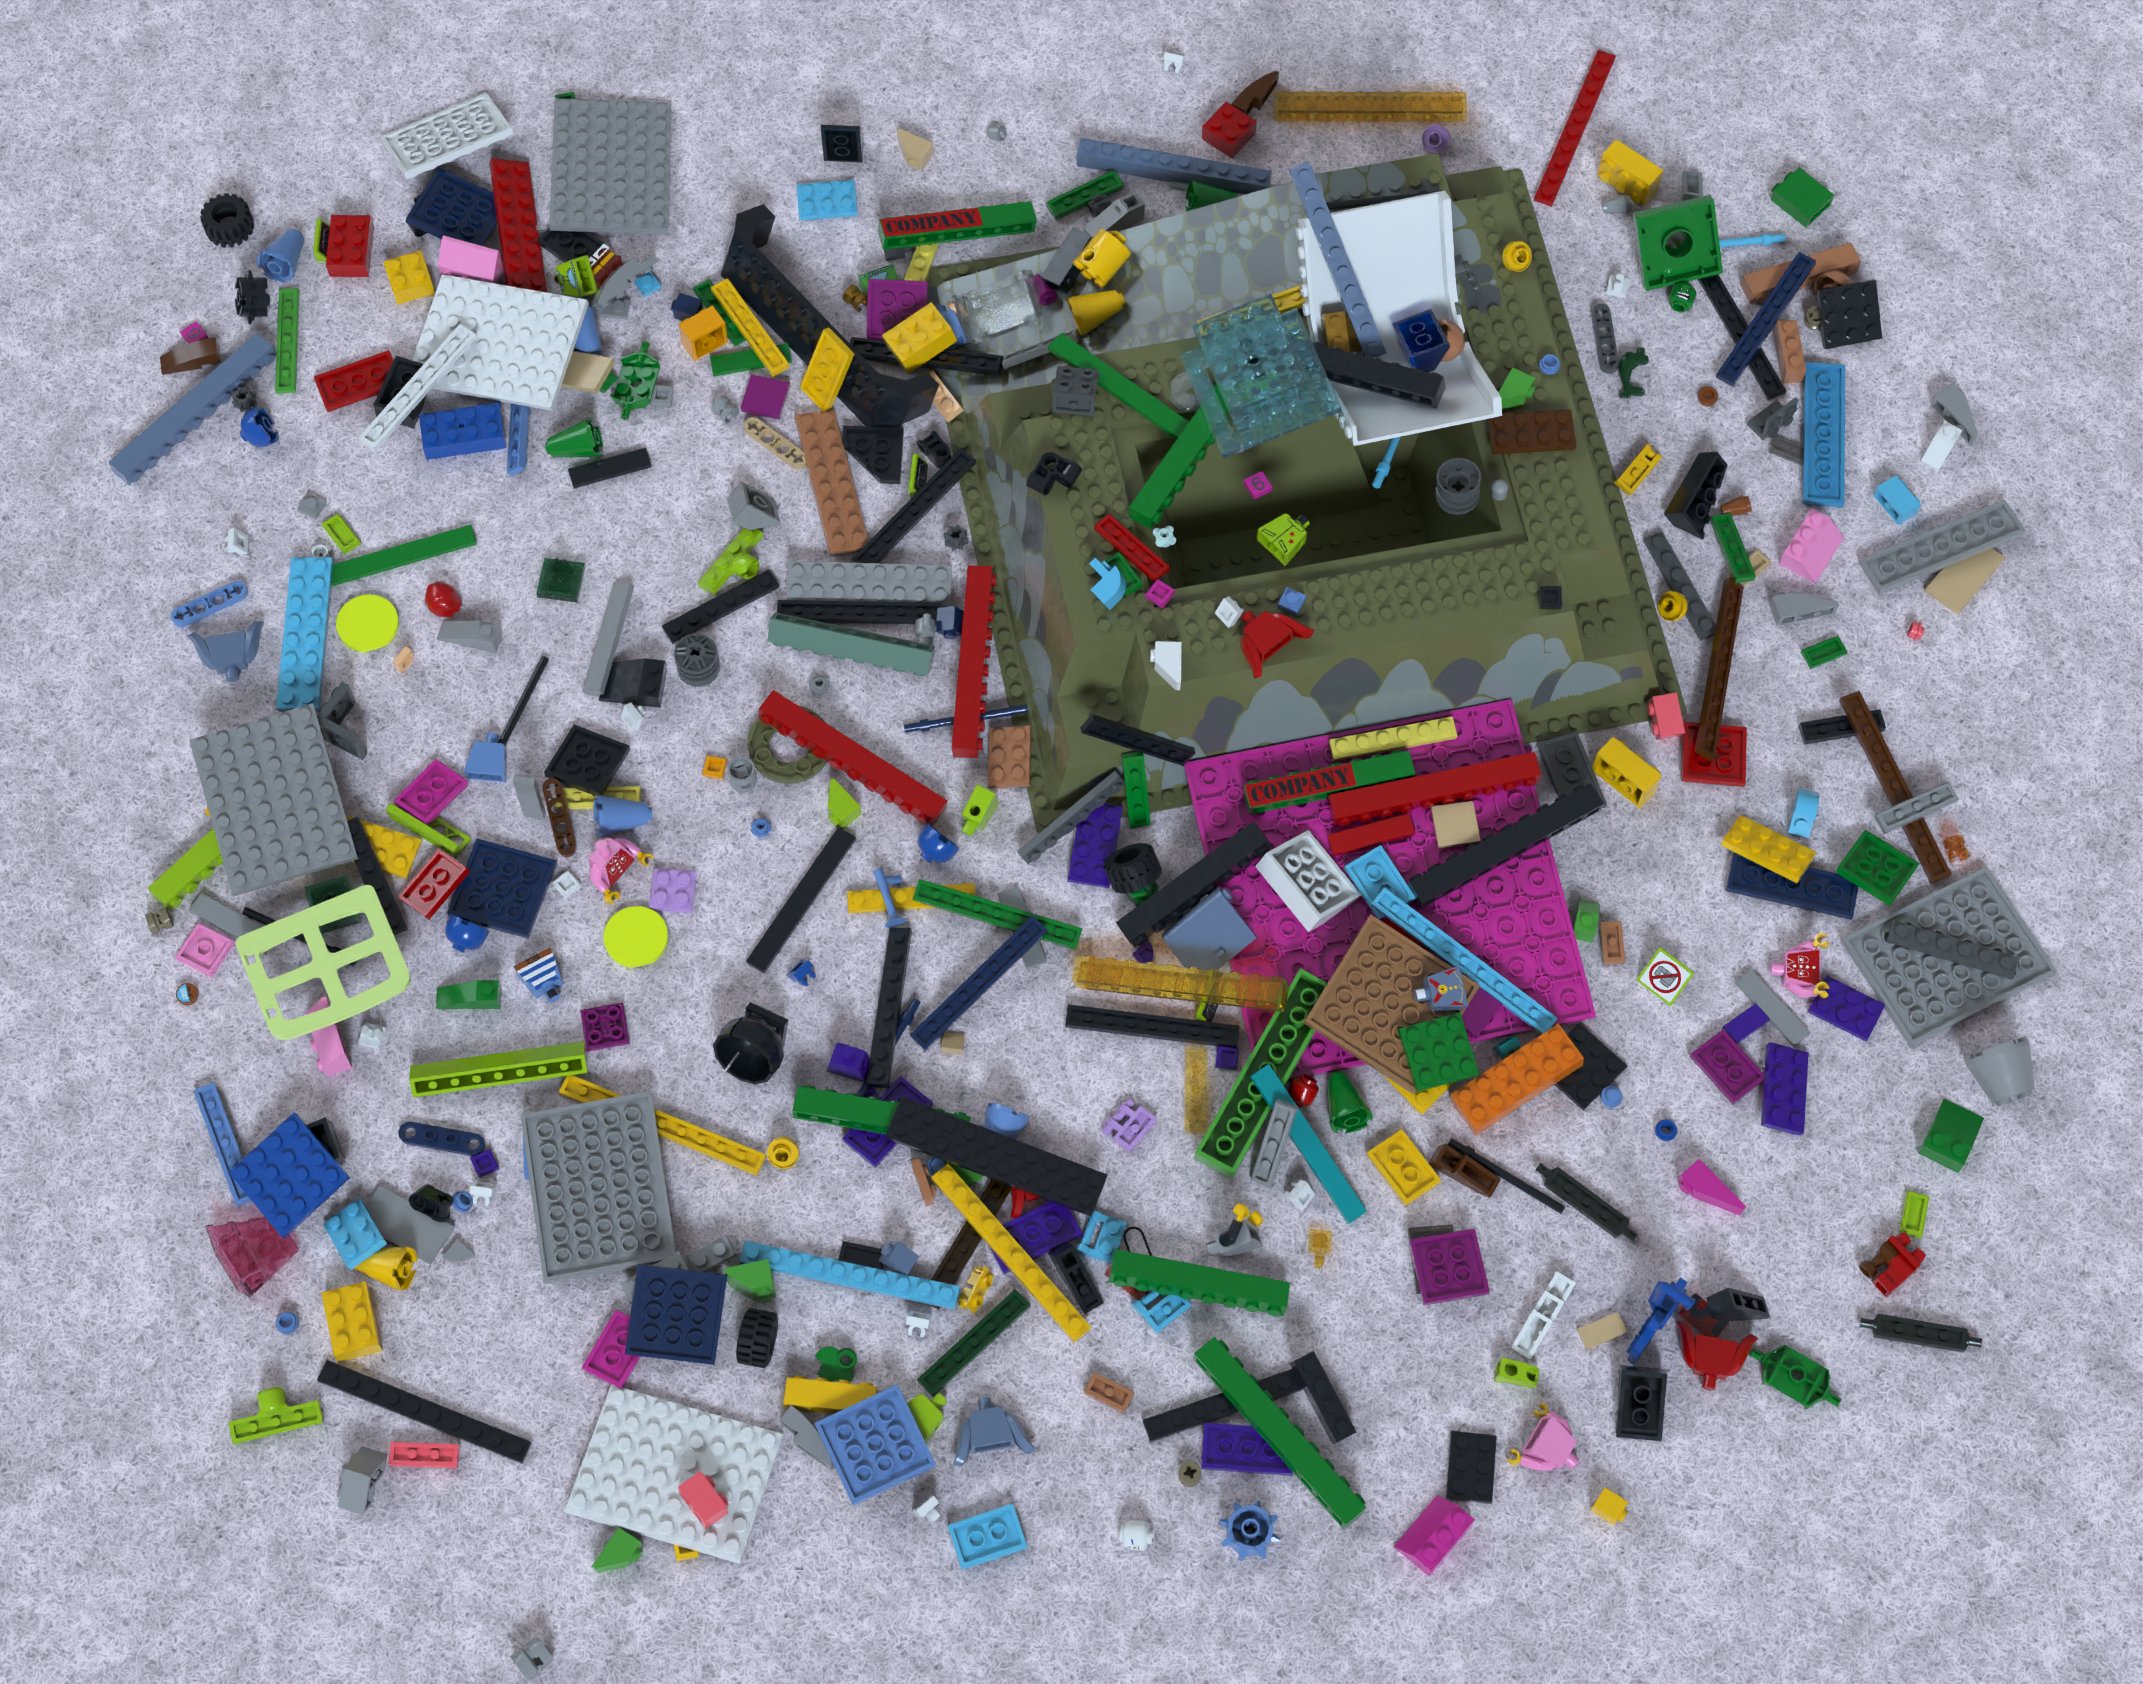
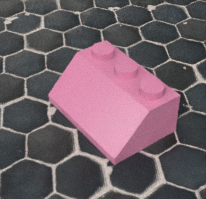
M447 236L442 237L438 260L440 276L443 274L500 284L504 275V269L498 250Z
M1812 508L1783 553L1779 564L1816 583L1844 537L1828 516Z
M327 997L321 998L305 1014L308 1015L329 1007L330 1003ZM338 1023L311 1032L313 1040H310L313 1052H318L319 1059H316L320 1072L324 1071L328 1077L352 1068Z

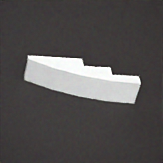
M1556 1271L1511 1347L1513 1350L1531 1360L1576 1282Z

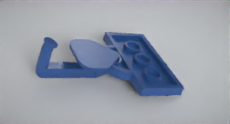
M1680 1277L1677 1283L1672 1281L1669 1284L1668 1282L1659 1281L1648 1299L1653 1312L1647 1318L1640 1332L1635 1336L1626 1351L1629 1353L1628 1362L1635 1365L1657 1330L1663 1329L1679 1303L1685 1306L1686 1310L1693 1306L1695 1299L1687 1296V1290L1684 1289L1688 1283Z

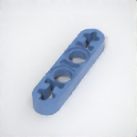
M241 581L232 582L177 607L172 611L171 619L177 627L190 625L244 600L248 595L247 587ZM236 588H239L241 590L240 594H237L235 592ZM226 592H229L231 596L230 599L228 598ZM222 596L225 598L221 604L214 603L216 597ZM204 605L206 608L203 612H195L197 606ZM189 609L191 610L193 616H190L188 612ZM179 614H182L184 617L181 621L178 618Z

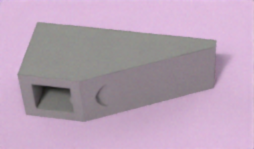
M1135 191L1113 202L1084 227V230L1092 238L1100 228L1106 231H1120L1144 220L1145 203Z

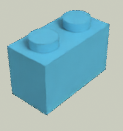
M1897 475L1877 486L1873 495L1897 525L1915 516L1921 507L1919 499L1908 490L1905 482L1900 480Z

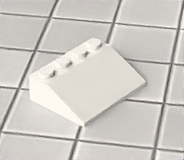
M1309 830L1270 850L1255 866L1308 932L1321 926L1361 897L1360 892Z

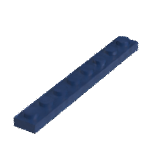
M1798 252L1717 372V379L1734 387L1816 265V260Z
M1034 916L1030 917L910 1034V1037L926 1051L1017 963L1048 930Z

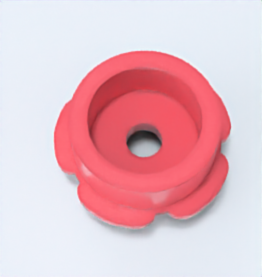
M1913 621L1907 637L1912 638L1913 641L1917 638L1921 639L1925 629L1921 626L1922 622L1917 623Z

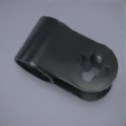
M934 430L930 432L928 437L916 442L920 451L937 468H941L951 458L949 446Z
M425 1184L410 1195L409 1203L415 1211H419L437 1222H446L450 1219L449 1209L454 1201L450 1194L444 1193L432 1185Z

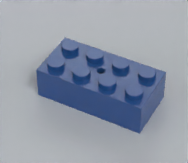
M500 403L419 414L422 445L426 460L507 448Z

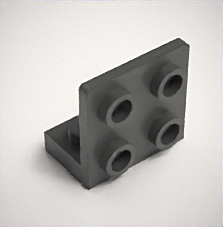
M1058 366L1053 390L1052 412L1094 416L1099 370Z
M1795 397L1785 406L1775 400L1750 419L1747 425L1762 440H1765L1767 437L1773 438L1779 432V428L1782 426L1787 427L1792 423L1799 399Z

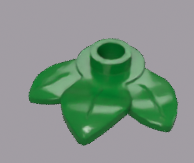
M829 1346L820 1349L815 1354V1357L823 1363L818 1377L826 1378L828 1382L834 1380H847L851 1382L853 1380V1367L857 1363V1356L852 1349L842 1348L838 1350L835 1347ZM843 1355H848L850 1358L847 1364H844L841 1360Z

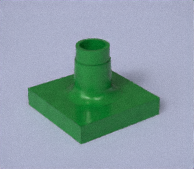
M1711 195L1633 212L1642 284L1646 291L1723 273L1715 204Z

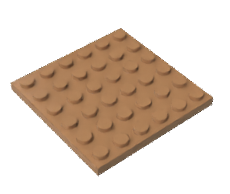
M1370 915L1303 1023L1414 1094L1416 1092L1397 1030L1459 1012L1462 1016L1466 1008L1462 1011H1430L1426 1001L1416 1002L1413 990L1423 988L1422 982L1426 977L1452 967L1373 915ZM1461 973L1469 1005L1480 985Z

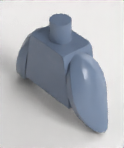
M254 621L246 633L245 631L213 636L205 638V641L195 632L187 635V637L193 643L198 656L205 666L211 670H216L218 674L226 673V680L228 682H236L239 680L238 671L247 669L248 663H251L257 655L264 622Z
M984 1397L978 1399L979 1410L972 1411L970 1418L965 1419L960 1427L957 1453L953 1465L963 1466L968 1459L970 1449L972 1454L1014 1447V1442L1026 1454H1030L1036 1451V1449L1029 1441L1016 1416L1004 1411L1001 1406L992 1408L991 1398Z

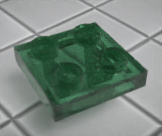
M544 558L536 592L537 597L578 603L585 572V563L567 561L566 559L559 560L558 558Z

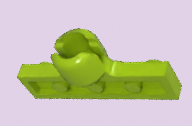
M743 528L698 581V586L715 595L731 575H737L744 579L753 578L759 570V561L749 553L764 536L762 531L759 529L748 530Z
M272 1387L258 1392V1414L228 1422L232 1444L235 1445L322 1424L324 1420L319 1400L296 1406H288L284 1390L280 1387Z

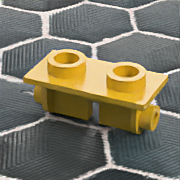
M977 1266L976 1269H973L967 1282L973 1288L965 1287L958 1299V1306L963 1309L968 1307L973 1314L983 1304V1297L993 1283L994 1274L987 1266H984V1268Z

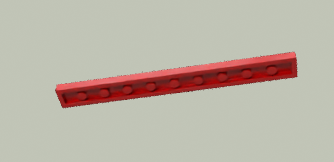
M1601 50L1597 51L1536 192L1534 201L1553 206L1616 55Z

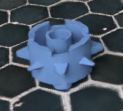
M1258 1500L1254 1505H1246L1245 1507H1242L1237 1502L1233 1503L1234 1512L1230 1519H1220L1219 1521L1220 1524L1227 1528V1537L1221 1543L1222 1546H1230L1235 1552L1239 1553L1240 1561H1243L1246 1556L1252 1557L1255 1555L1260 1556L1263 1560L1266 1559V1549L1270 1542H1280L1281 1539L1273 1533V1524L1278 1519V1516L1268 1515L1261 1508V1502ZM1251 1527L1255 1533L1247 1534L1244 1530H1248Z

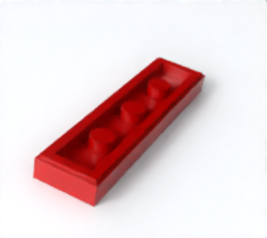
M1110 513L1094 526V530L1154 583L1170 570V566Z
M1407 813L1329 834L1327 839L1334 857L1415 835V830L1410 815Z

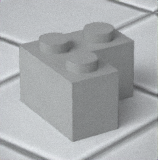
M363 1446L356 1454L353 1453L349 1463L342 1467L340 1473L342 1484L337 1491L339 1508L361 1515L365 1514L373 1502L375 1485L384 1474L388 1454Z

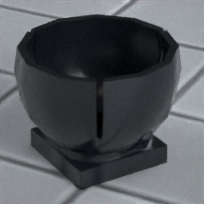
M750 1002L746 1007L745 1017L730 1020L721 1029L713 1044L715 1058L725 1070L730 1061L739 1052L726 1072L740 1081L755 1085L768 1082L777 1072L784 1058L783 1047L785 1045L789 1020Z

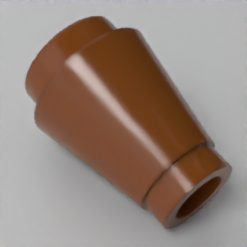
M1743 495L1720 505L1722 514L1731 513L1732 516L1747 515V512L1752 511L1749 497H1743Z

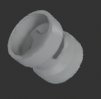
M725 395L717 398L711 407L715 414L720 415L724 423L730 422L727 418L729 415L736 418L739 414V408L731 404L730 399Z

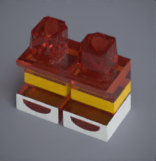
M605 244L592 255L593 258H589L596 288L598 289L614 270L624 264L622 257L612 253Z

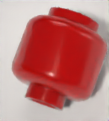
M1302 1074L1293 1078L1287 1092L1297 1107L1302 1108V1106H1310L1319 1092V1087L1316 1079L1307 1074Z

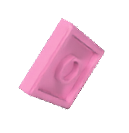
M198 922L176 954L175 959L212 978L234 946L235 941Z

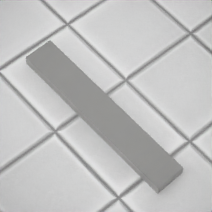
M631 583L613 585L583 688V693L586 695L604 694L634 590V586Z

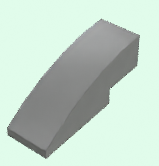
M1683 171L1681 201L1702 197V172Z
M791 1405L781 1417V1425L796 1435L793 1439L795 1446L831 1471L833 1463L819 1433L807 1418Z

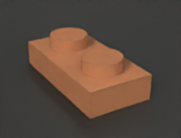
M1622 921L1600 922L1599 930L1603 965L1624 964L1625 951Z
M920 1158L912 1160V1169L925 1206L934 1204L933 1197L937 1195L933 1183L928 1184L926 1178L929 1177L926 1164H921Z
M1095 1372L1084 1391L1085 1395L1125 1414L1135 1393Z

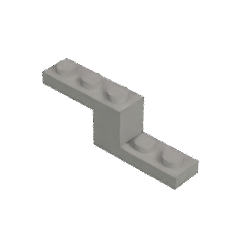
M724 1235L688 1256L678 1251L653 1266L709 1272L736 1257L737 1254L728 1236ZM636 1275L620 1283L630 1304H632Z

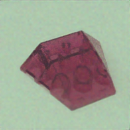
M265 1216L249 1218L248 1221L234 1223L230 1221L224 1225L213 1226L211 1224L205 1227L218 1261L235 1288L249 1298L299 1251L291 1236L281 1237Z

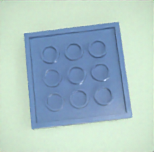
M898 1384L815 1423V1427L853 1506L936 1467V1463Z

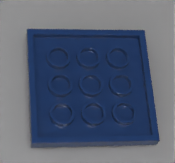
M438 167L407 215L405 222L441 240L443 236L484 247L497 226L494 195L492 192Z
M476 838L465 866L470 872L458 885L447 915L450 916L452 914L477 925L529 939L557 867V860Z
M637 1264L625 1355L715 1365L728 1275Z

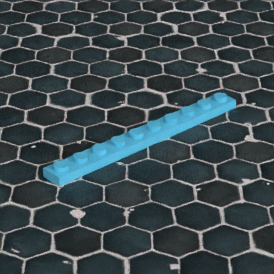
M1385 887L1372 902L1371 906L1452 968L1460 966L1463 975L1479 984L1481 989L1501 1002L1505 1008L1541 1035L1548 1031L1558 1019Z
M749 1241L744 1242L739 1259L740 1264L768 1259L771 1271L953 1310L956 1309L960 1293V1286Z

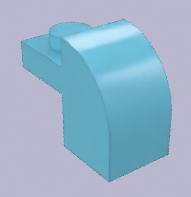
M1094 558L1089 564L1101 575L1102 579L1091 591L1111 610L1122 599L1126 590V580L1116 566L1111 568L1104 560L1100 563Z
M1798 788L1788 833L1809 838L1819 805V792Z

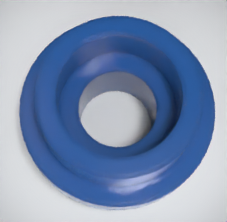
M1661 1120L1655 1127V1134L1660 1140L1670 1141L1675 1138L1677 1127L1670 1120ZM1662 1128H1668L1670 1133H1663Z

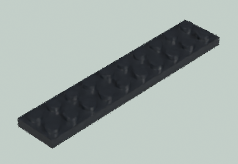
M901 1097L885 1136L888 1140L1090 1217L1094 1213L1108 1177L1107 1174L905 1097Z

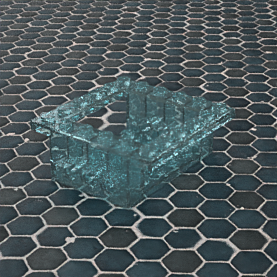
M1271 293L1192 325L1199 348L1181 354L1180 358L1223 459L1342 411L1298 309L1295 308L1280 314ZM1252 358L1259 359V361L1256 364L1248 363V361ZM1206 368H1210L1212 372V375L1224 400L1226 408L1229 412L1231 422L1234 428L1233 431L1229 425L1227 417L1224 413V410L1221 406V403L1218 399V396L1215 392V389L1213 387V384L1210 380ZM1258 375H1266L1263 381L1255 380Z

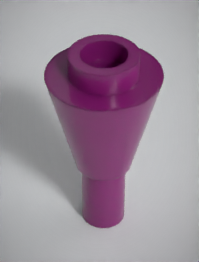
M1035 275L1034 281L1037 285L1039 303L1043 306L1053 304L1057 300V293L1043 281L1041 275Z

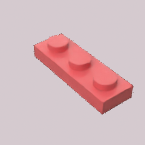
M391 1442L388 1465L390 1467L458 1469L460 1445Z

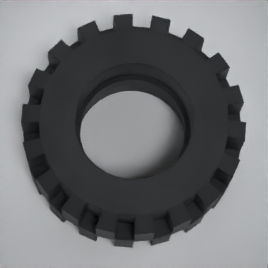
M224 193V196L219 194L216 195V198H210L209 203L206 202L203 205L204 209H201L200 219L208 239L217 246L220 243L221 247L226 248V244H229L231 248L234 247L235 243L238 246L241 245V240L243 239L247 241L249 239L248 235L253 233L254 221L248 204L244 202V199L238 198L235 194L230 196L229 193ZM225 217H235L229 223H219Z
M1147 843L1125 846L1111 854L1103 865L1112 889L1120 894L1142 890L1154 883L1162 873V868L1154 849Z
M748 1308L745 1312L736 1348V1358L739 1364L760 1368L768 1366L773 1355L777 1337V1313Z

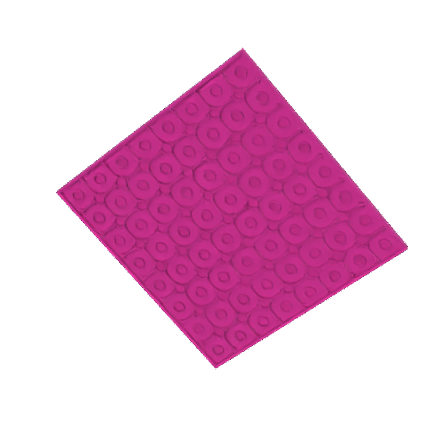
M1512 699L1187 762L1184 765V771L1204 856L1254 821L1273 845L1269 848V851L1309 830L1354 886L1355 884L1344 867L1381 845L1408 885L1409 879L1412 876L1428 872V868L1436 863H1439V865L1443 864L1449 856L1454 853L1459 855L1465 852L1464 849L1469 846L1463 845L1438 849L1431 808L1422 809V807H1418L1408 812L1415 835L1333 857L1327 835L1407 813L1395 812L1393 815L1384 818L1376 816L1366 822H1360V820L1352 821L1347 826L1333 825L1327 803L1328 799L1248 815L1243 795L1244 785L1251 780L1264 781L1275 775L1283 777L1288 776L1289 773L1294 771L1302 773L1307 772L1313 767H1321L1322 769L1329 767L1333 763L1346 764L1356 759L1352 758L1333 762L1329 746L1330 739L1452 716L1457 739L1399 749L1403 750V752L1409 750L1415 770V777L1526 754ZM1393 751L1378 754H1382V756L1391 754V752ZM1373 755L1362 756L1357 758L1365 760L1370 759V757ZM1535 785L1531 787L1518 786L1512 791L1499 790L1489 796H1484L1483 794L1475 795L1470 800L1456 799L1453 803H1450L1473 801L1480 843L1483 842L1482 839L1491 833L1494 835L1498 834L1505 825L1518 823L1522 816L1528 813L1532 815L1540 807ZM1437 803V804H1434V806L1447 805V804ZM1549 839L1421 910L1415 901L1407 904L1556 1016L1558 1019L1552 1027L1558 1023L1561 1026L1596 1018ZM1258 856L1248 868L1240 869L1230 881L1219 885L1222 888L1227 887L1232 892V906L1257 936L1253 942L1229 961L1251 1053L1299 969L1301 968L1328 983L1370 915L1376 917L1361 895L1360 898L1324 924L1308 932L1255 867L1263 856ZM1422 946L1423 949H1425L1426 951H1428V952L1431 953L1432 955H1434V956H1436L1437 958H1439L1437 955H1435L1433 952H1431V951H1430L1429 949H1427L1425 946ZM1502 1005L1477 1039L1468 1032L1467 1036L1470 1044L1536 1030ZM1316 1031L1288 1081L1302 1074L1314 1076L1367 1064Z

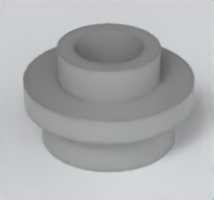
M822 675L814 676L809 682L810 691L815 695L827 693L830 688L829 680ZM818 682L823 683L822 686H816Z

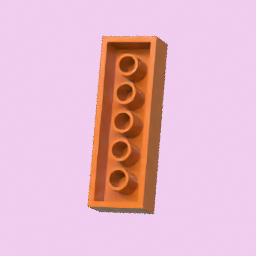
M1558 1023L1450 1094V1101L1476 1136L1582 1067L1584 1057Z

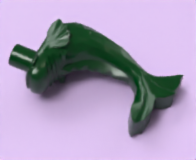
M1638 347L1636 353L1626 352L1620 360L1619 376L1624 391L1620 394L1619 398L1628 399L1632 395H1645L1644 389L1634 387L1629 383L1632 370L1649 362L1648 356L1644 355L1645 348Z

